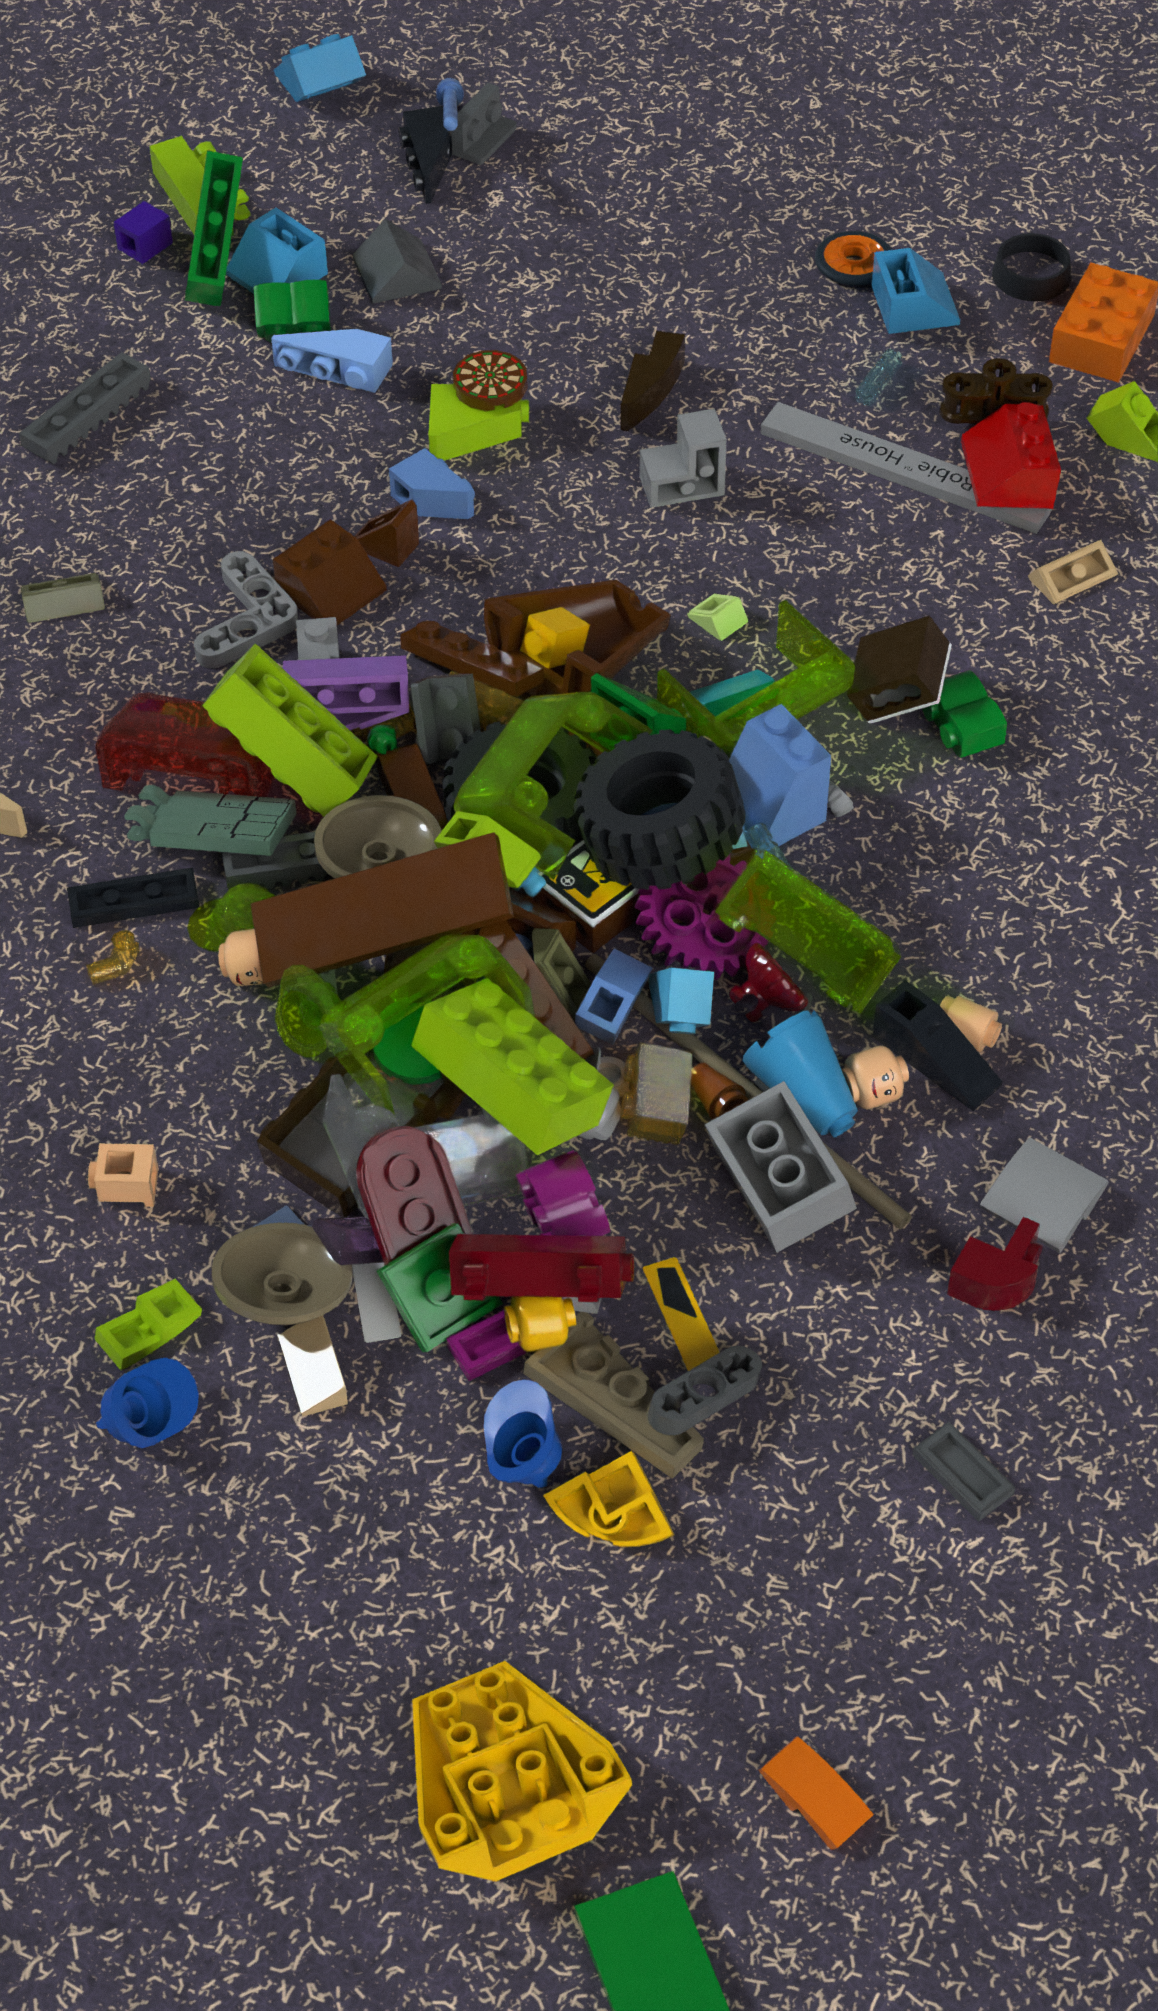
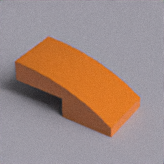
M798 1736L758 1770L791 1811L798 1809L831 1850L837 1849L874 1815L845 1780Z

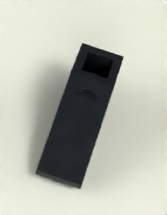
M443 106L403 112L404 126L398 127L401 148H406L405 154L408 169H415L412 171L416 192L422 191L426 204L432 202L452 156L451 131L446 130L444 127Z
M906 980L876 1004L872 1037L896 1055L902 1056L908 1064L970 1110H976L1002 1086L1003 1081L941 1006Z

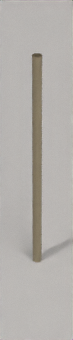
M593 954L587 959L585 967L596 976L605 961L597 954ZM641 991L633 1006L637 1011L697 1061L707 1063L710 1067L741 1085L745 1089L748 1100L763 1093L694 1034L669 1032L670 1024L656 1023L652 1000ZM823 1142L854 1192L899 1229H902L910 1222L912 1216Z

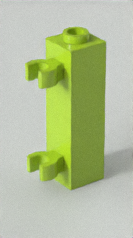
M179 136L149 146L153 174L193 234H195L206 162L205 158L207 151L216 152V149L211 142L206 141L198 144L192 151L184 138ZM238 189L235 220H244L251 216L246 205H240L249 201V197L243 189Z

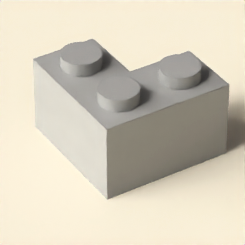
M715 409L677 415V444L640 450V480L650 508L725 495L727 439Z

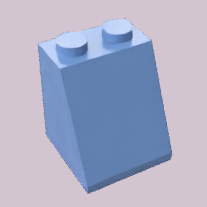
M782 704L748 720L729 761L732 764L744 803L745 833L756 847V855L759 857L826 821L831 755Z

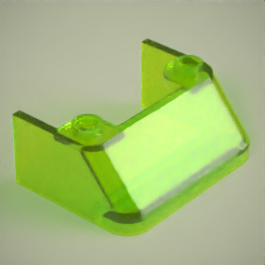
M784 600L779 603L776 648L797 669L719 715L714 716L663 668L657 672V700L667 707L677 710L686 718V731L696 734L698 738L700 736L710 738L726 754H731L748 720L780 704L796 719L801 718L849 690L854 683L855 665L843 651L790 603Z
M592 692L539 695L527 698L463 783L454 800L455 812L461 811L489 816L537 850L541 859L535 867L553 880L558 875L575 840L540 818L547 806L548 795L545 788L539 782L527 775L561 727L576 734L599 751H607L608 753L615 749L616 743L624 739L629 742L636 739L637 734L648 732L651 735L653 731L612 703Z
M757 845L716 906L715 913L720 915L719 919L739 933L744 927L750 931H756L820 976L829 986L826 994L845 1008L852 1003L853 1010L861 1014L902 957L898 943L759 845Z
M455 933L442 936L339 1002L323 1015L320 1028L324 1042L388 1122L396 1118L387 1082L365 1056L366 1052L379 1044L385 1029L464 978L473 979L482 976L498 985L502 991L535 1018L530 987L487 938L479 935Z

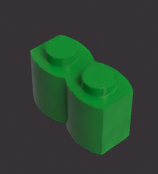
M302 280L293 283L274 282L253 286L258 338H265L266 341L271 342L273 335L331 331L327 281Z
M971 670L944 678L939 703L922 708L928 721L934 720L940 729V736L945 747L948 749L952 748L960 758L1005 743L1006 719L996 702L988 697L980 679Z

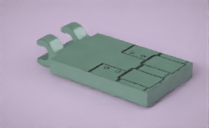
M146 785L139 793V799L151 800L155 806H131L124 817L125 820H135L141 825L132 826L127 833V838L133 841L150 839L151 846L271 856L297 813L295 799L179 790L173 796H169L156 785Z

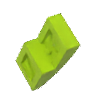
M173 1279L137 1296L134 1310L96 1327L95 1341L122 1371L179 1335L201 1316L202 1308L176 1279Z

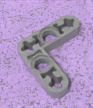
M235 551L226 555L221 561V572L226 586L248 610L202 632L194 640L195 657L197 662L203 667L209 669L222 667L242 657L255 643L262 647L296 629L298 611L295 602L262 565L247 552ZM246 570L247 578L244 580V575L241 572ZM258 589L269 591V594L264 597H253L250 595L251 592ZM275 606V611H276L279 615H274V616H273V608H272V607ZM243 629H253L256 631V634L250 637H240L237 635Z

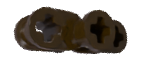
M1001 358L991 359L983 365L982 373L957 372L951 373L943 379L942 389L945 393V400L940 405V415L949 423L978 424L1004 404L1030 402L1035 405H1043L1046 418H1048L1049 407L1047 397L1052 393L1053 384L1043 374H1017L1015 365L1009 360ZM997 369H999V377H996ZM959 383V391H956V385ZM1033 384L1036 385V386H1035V392H1033V390H1032V385H1033ZM957 405H960L959 413L956 412Z

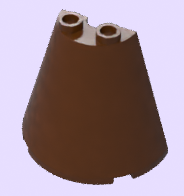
M617 580L491 597L484 601V622L488 643L496 646L501 651L513 656L523 657L528 662L544 668V683L519 695V697L535 709L549 714H565L583 706L591 698V677L597 673L612 679L660 633L667 630L671 614L652 602L646 604L645 608H642L635 591ZM563 607L590 624L583 652L580 650L567 654L565 665L548 669L521 652L520 649L529 615Z

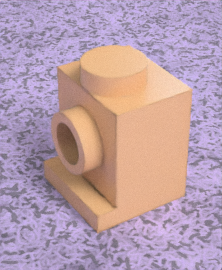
M99 1143L97 1161H90L88 1169L89 1188L96 1189L99 1202H144L145 1207H154L159 1170L154 1144Z

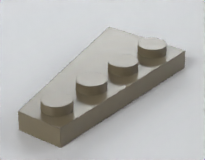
M579 1312L576 1315V1326L568 1327L566 1342L561 1346L537 1350L525 1361L523 1374L673 1479L702 1450L704 1438L694 1427L679 1435H665L656 1431L650 1425L647 1415L652 1396L655 1392L648 1385L649 1378L638 1366L635 1368L631 1367L620 1355V1346L609 1334L603 1336L593 1325L594 1318L588 1312Z

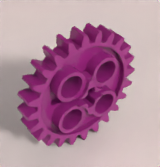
M730 854L724 861L718 860L715 869L706 875L702 872L694 876V881L686 883L693 885L698 891L689 889L685 884L683 885L682 881L673 883L671 888L658 889L657 886H649L648 890L639 889L638 893L641 896H639L635 908L642 912H640L636 924L648 926L641 938L642 940L656 941L651 951L653 955L662 951L668 954L664 962L665 966L671 965L676 960L680 962L681 969L692 967L700 971L710 970V972H714V980H719L724 969L731 977L736 975L740 966L747 970L746 955L754 943H760L765 948L772 937V933L769 930L775 922V918L768 915L774 906V902L762 900L768 891V887H755L754 883L759 875L757 872L747 876L742 872L746 864L745 861H741L733 866L730 864ZM725 900L732 901L738 908L731 907ZM703 909L709 911L708 915L703 913ZM672 919H679L686 926L677 925ZM712 935L723 938L726 943L718 942Z

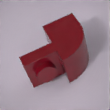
M1023 1217L1004 1251L970 1236L950 1271L947 1295L976 1308L990 1311L1010 1309L1024 1302L1032 1294L1035 1287L1038 1271L1036 1263L1043 1247L1042 1244L1037 1243L1040 1224Z

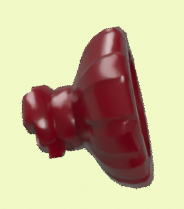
M754 943L746 955L748 981L742 987L734 986L729 992L730 999L736 1003L746 994H754L758 999L757 1004L745 1014L751 1022L759 1021L763 1017L762 1011L768 1008L769 1005L787 1011H798L806 1007L808 999L801 989L782 970L779 963L760 943Z

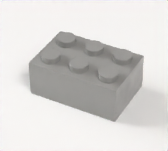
M785 1081L704 1124L714 1150L776 1253L857 1209L849 1183Z

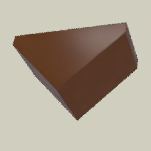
M412 499L369 519L358 531L355 537L359 540L367 555L400 567L419 545L417 505Z

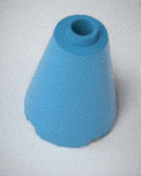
M806 1010L788 1018L768 1031L771 1038L767 1040L762 1048L756 1041L743 1055L742 1061L746 1067L767 1087L772 1088L785 1081L813 1128L820 1135H826L830 1132L833 1137H837L855 1124L852 1117L857 1113L858 1109L822 1019L817 1011L813 1010L812 1014H810Z

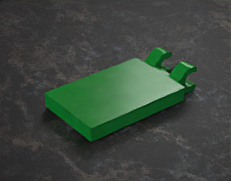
M674 1871L575 1905L576 1918L612 2011H730Z

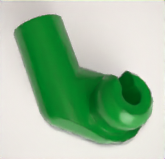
M389 724L376 725L368 732V746L380 754H386V750L392 751L394 748H398L395 728Z

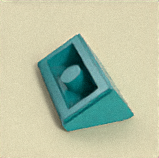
M757 669L685 693V698L701 724H705L775 701L776 682L773 677Z

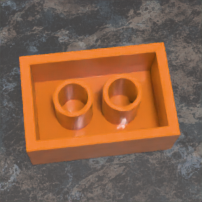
M1090 262L1053 329L1049 362L1119 383L1155 315L1158 281Z

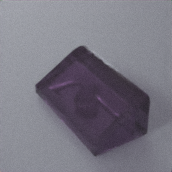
M368 1216L319 1218L313 1220L312 1228L337 1264L384 1263Z

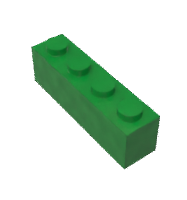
M207 151L185 301L221 306L243 157Z

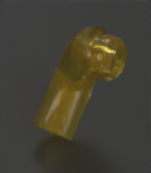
M123 930L115 933L111 939L114 948L110 956L86 965L92 985L125 975L130 971L139 954V943L135 942V936L131 931Z

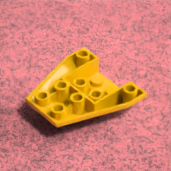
M506 1661L412 1699L418 1822L420 1832L439 1869L491 1881H499L592 1840L632 1786V1779L607 1739Z

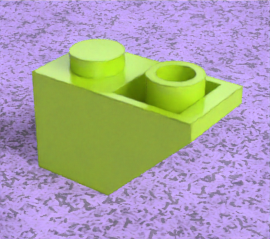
M1130 382L1100 395L1088 414L1087 420L1106 445L1158 462V411L1136 382Z
M457 811L434 840L437 848L495 832L500 840L508 887L519 888L541 859L539 852L489 816Z

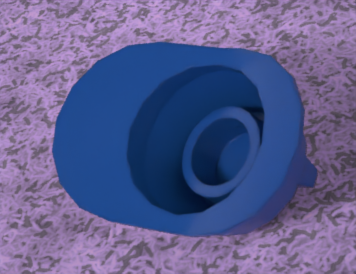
M165 1357L151 1360L123 1374L105 1391L101 1400L100 1413L102 1418L95 1424L99 1429H107L108 1433L118 1441L139 1448L153 1446L180 1432L191 1423L198 1408L199 1394L196 1381L188 1368L177 1360Z
M526 1379L514 1381L496 1393L484 1415V1435L489 1471L501 1482L533 1484L538 1488H544L548 1484L547 1477L557 1468L563 1451L560 1437L554 1425L551 1401L547 1391L537 1382Z

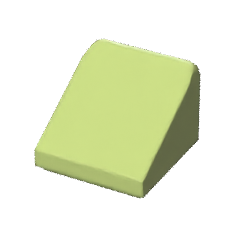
M713 594L687 613L691 620L721 641L748 623L740 597Z

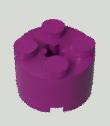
M577 1151L565 1152L515 1175L525 1198L523 1203L533 1225L538 1224L542 1232L540 1235L603 1236L611 1232L603 1205H599L594 1193L596 1190L594 1183Z

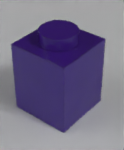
M145 201L114 221L118 250L141 264H144L173 243L169 215Z

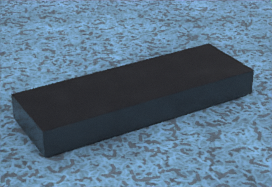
M193 867L67 887L73 928L200 908Z

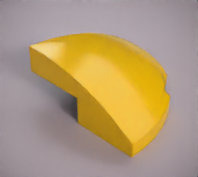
M632 1451L591 1474L584 1472L543 1495L551 1509L566 1525L587 1538L594 1535L602 1540L612 1542L617 1547H640L674 1536L659 1500L635 1453Z

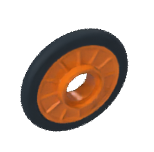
M844 231L827 237L819 244L815 253V262L820 272L830 280L845 285H866L872 283L874 252L888 251L891 248L883 239L876 235L862 231ZM851 255H856V256H860V257L863 258V259H861V260H850V259H847L846 257L851 256Z

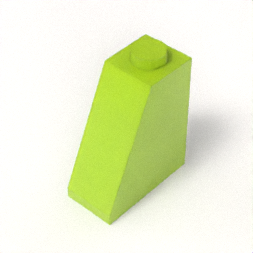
M431 384L428 434L429 452L436 458L445 461L522 437V422H529V400L520 399L510 407L504 408L503 404L494 406L495 410L484 411L471 408L461 402L456 396L453 384Z

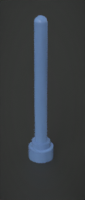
M453 78L443 79L436 89V98L439 104L443 106L444 127L448 131H454L458 126L457 106L460 105L464 96L461 83Z

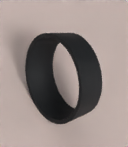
M1038 233L1019 234L1007 239L1000 246L992 270V277L996 286L1013 298L1024 301L1049 300L1061 295L1070 284V254L1065 245L1053 237ZM1036 252L1056 259L1063 265V269L1052 276L1029 278L1012 272L1005 266L1002 260L1017 253Z

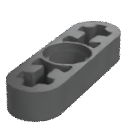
M732 1346L661 1387L652 1396L647 1415L650 1425L662 1434L679 1435L746 1395L757 1385L762 1369L760 1357L756 1352L747 1347ZM731 1368H732L733 1370H735L734 1372L730 1373V1375H729V1372H730V1369H731ZM697 1384L709 1385L716 1390L717 1395L703 1396L697 1393L693 1386ZM681 1406L680 1412L677 1413L675 1409Z

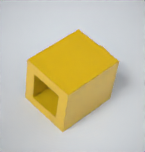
M563 607L531 614L528 617L520 651L548 669L565 665L567 654L577 650L583 652L590 624Z

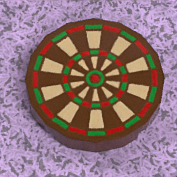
M483 350L469 354L460 360L453 370V386L456 390V396L469 407L484 411L495 410L494 406L503 404L504 408L510 407L523 398L528 388L527 368L519 358L503 351Z

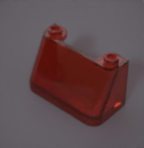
M149 692L134 694L102 728L95 745L103 788L123 791L129 777H132L133 781L140 782L145 769L217 780L220 794H228L229 791H232L237 795L267 797L274 780V775L271 772V768L258 756H253L244 750L235 735L227 728L217 725L210 718L208 711L202 706L204 702L157 695Z

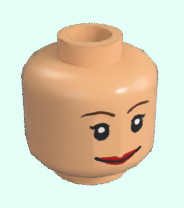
M255 929L231 932L226 938V942L222 943L219 947L218 957L222 975L229 977L236 986L263 984Z
M876 1046L849 1055L845 1061V1067L842 1069L854 1102L866 1110L897 1101L903 1094L904 1082L909 1080L908 1068L903 1057H895L893 1052L885 1046Z

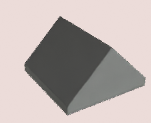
M387 219L381 222L353 254V260L372 304L442 289L440 279L422 240Z

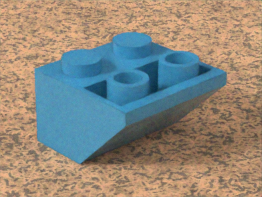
M334 34L320 40L321 44L311 49L309 44L295 47L289 50L290 54L281 58L282 63L274 69V73L296 102L356 83L366 76L352 35L341 39L340 34Z
M275 207L248 225L227 266L226 275L253 294V286L259 284L319 280L328 274L325 239Z
M911 248L874 252L872 289L888 334L960 325V318L942 271Z

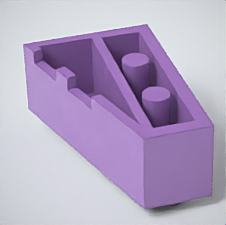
M406 655L283 661V669L349 730L358 727L362 730L409 713Z

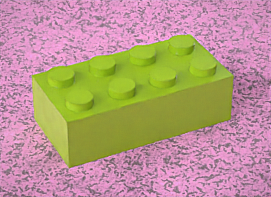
M256 643L222 677L202 705L217 725L227 728L239 739L241 746L246 752L253 756H258L271 768L272 774L278 781L292 787L302 797L304 804L310 810L320 813L323 817L335 807L345 803L360 789L378 757Z
M488 978L425 1004L411 1045L536 1155H540L598 1126L614 1086L594 1066L586 1062L566 1045L562 1039L553 1034L534 1018L530 1012L521 1007Z

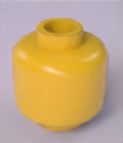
M512 1296L510 1305L504 1306V1317L510 1342H518L520 1347L526 1352L563 1345L568 1338V1327L576 1326V1316L571 1298Z

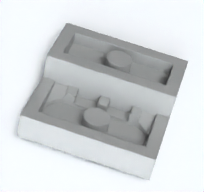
M1029 1137L1000 1173L980 1203V1207L983 1211L1017 1229L1023 1217L1039 1223L1040 1228L1037 1241L1061 1254L1082 1219H1087L1109 1182L1107 1179Z

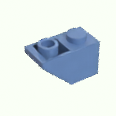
M426 448L389 468L391 496L400 504L412 499L417 505V516L469 519L474 516L473 499L475 493L471 484L466 479H461L449 469L444 460L436 458Z
M613 949L597 973L576 1013L575 1024L577 1027L613 1045L653 968Z

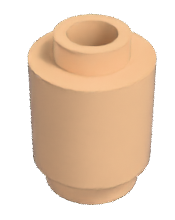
M947 995L942 1000L941 1008L978 1052H982L985 1046L992 1048L995 1045L1002 1029V1023L997 1022L998 1012L961 996L952 998Z

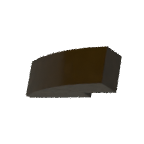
M656 331L650 355L634 354L621 400L622 431H629L658 408L671 392L685 362V334Z

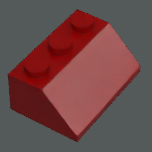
M1030 402L1004 404L962 434L961 444L977 506L1053 509L1061 467L1043 405H1035Z

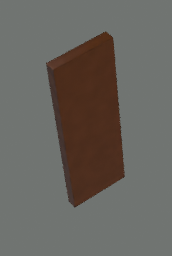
M495 832L250 903L263 984L268 988L514 918L500 840Z

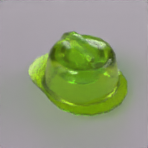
M252 883L238 884L230 888L222 898L206 902L191 915L187 927L190 939L198 947L208 951H219L220 945L226 942V938L231 932L254 929L250 903L274 897V894L270 893L266 888Z
M292 965L286 969L281 978L279 998L276 1006L275 1021L278 1033L284 1044L302 1057H316L325 1052L331 1038L339 1031L344 1021L343 1004L336 993L335 987L329 982H325L314 970L304 965Z

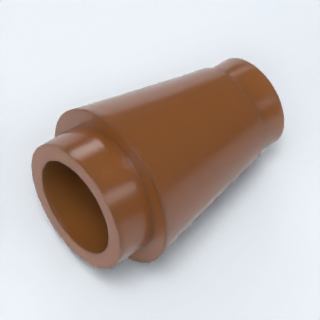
M707 1063L697 1064L688 1074V1083L692 1086L712 1120L748 1101L745 1089L741 1085L710 1067Z

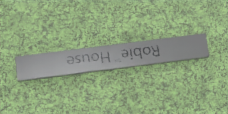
M777 402L761 424V434L1035 534L1039 532L1052 509L979 507L976 504L968 469Z

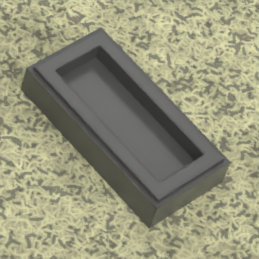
M947 1422L913 1449V1456L978 1522L1014 1495L1015 1486L950 1422Z

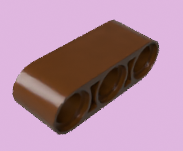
M414 743L394 748L392 751L386 750V754L376 753L378 756L376 765L386 795L404 798L421 805L436 818L442 831L448 823L446 814L418 745Z

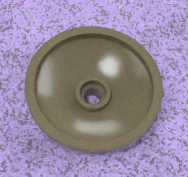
M385 795L360 797L335 807L320 821L314 836L315 854L322 868L333 878H339L438 849L434 840L440 834L441 828L436 818L427 809L410 800Z
M269 1223L246 1229L227 1240L216 1253L212 1263V1284L218 1298L235 1313L247 1319L270 1325L304 1323L328 1313L346 1297L353 1277V1267L349 1253L337 1239L320 1229L297 1223Z

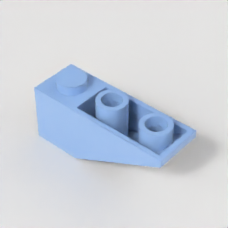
M360 329L273 335L271 338L274 366L287 371L314 376L321 380L344 384L355 389L375 393L393 366L391 338Z

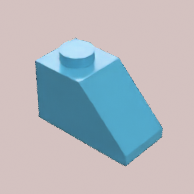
M671 967L651 973L649 975V987L656 1023L670 1024L669 1032L680 1034H695L696 1027L710 1025L714 972Z

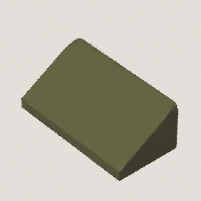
M96 573L28 584L21 587L28 623L105 609L101 583Z
M535 928L532 931L534 962L571 1018L575 1020L576 1013L591 983L558 929Z

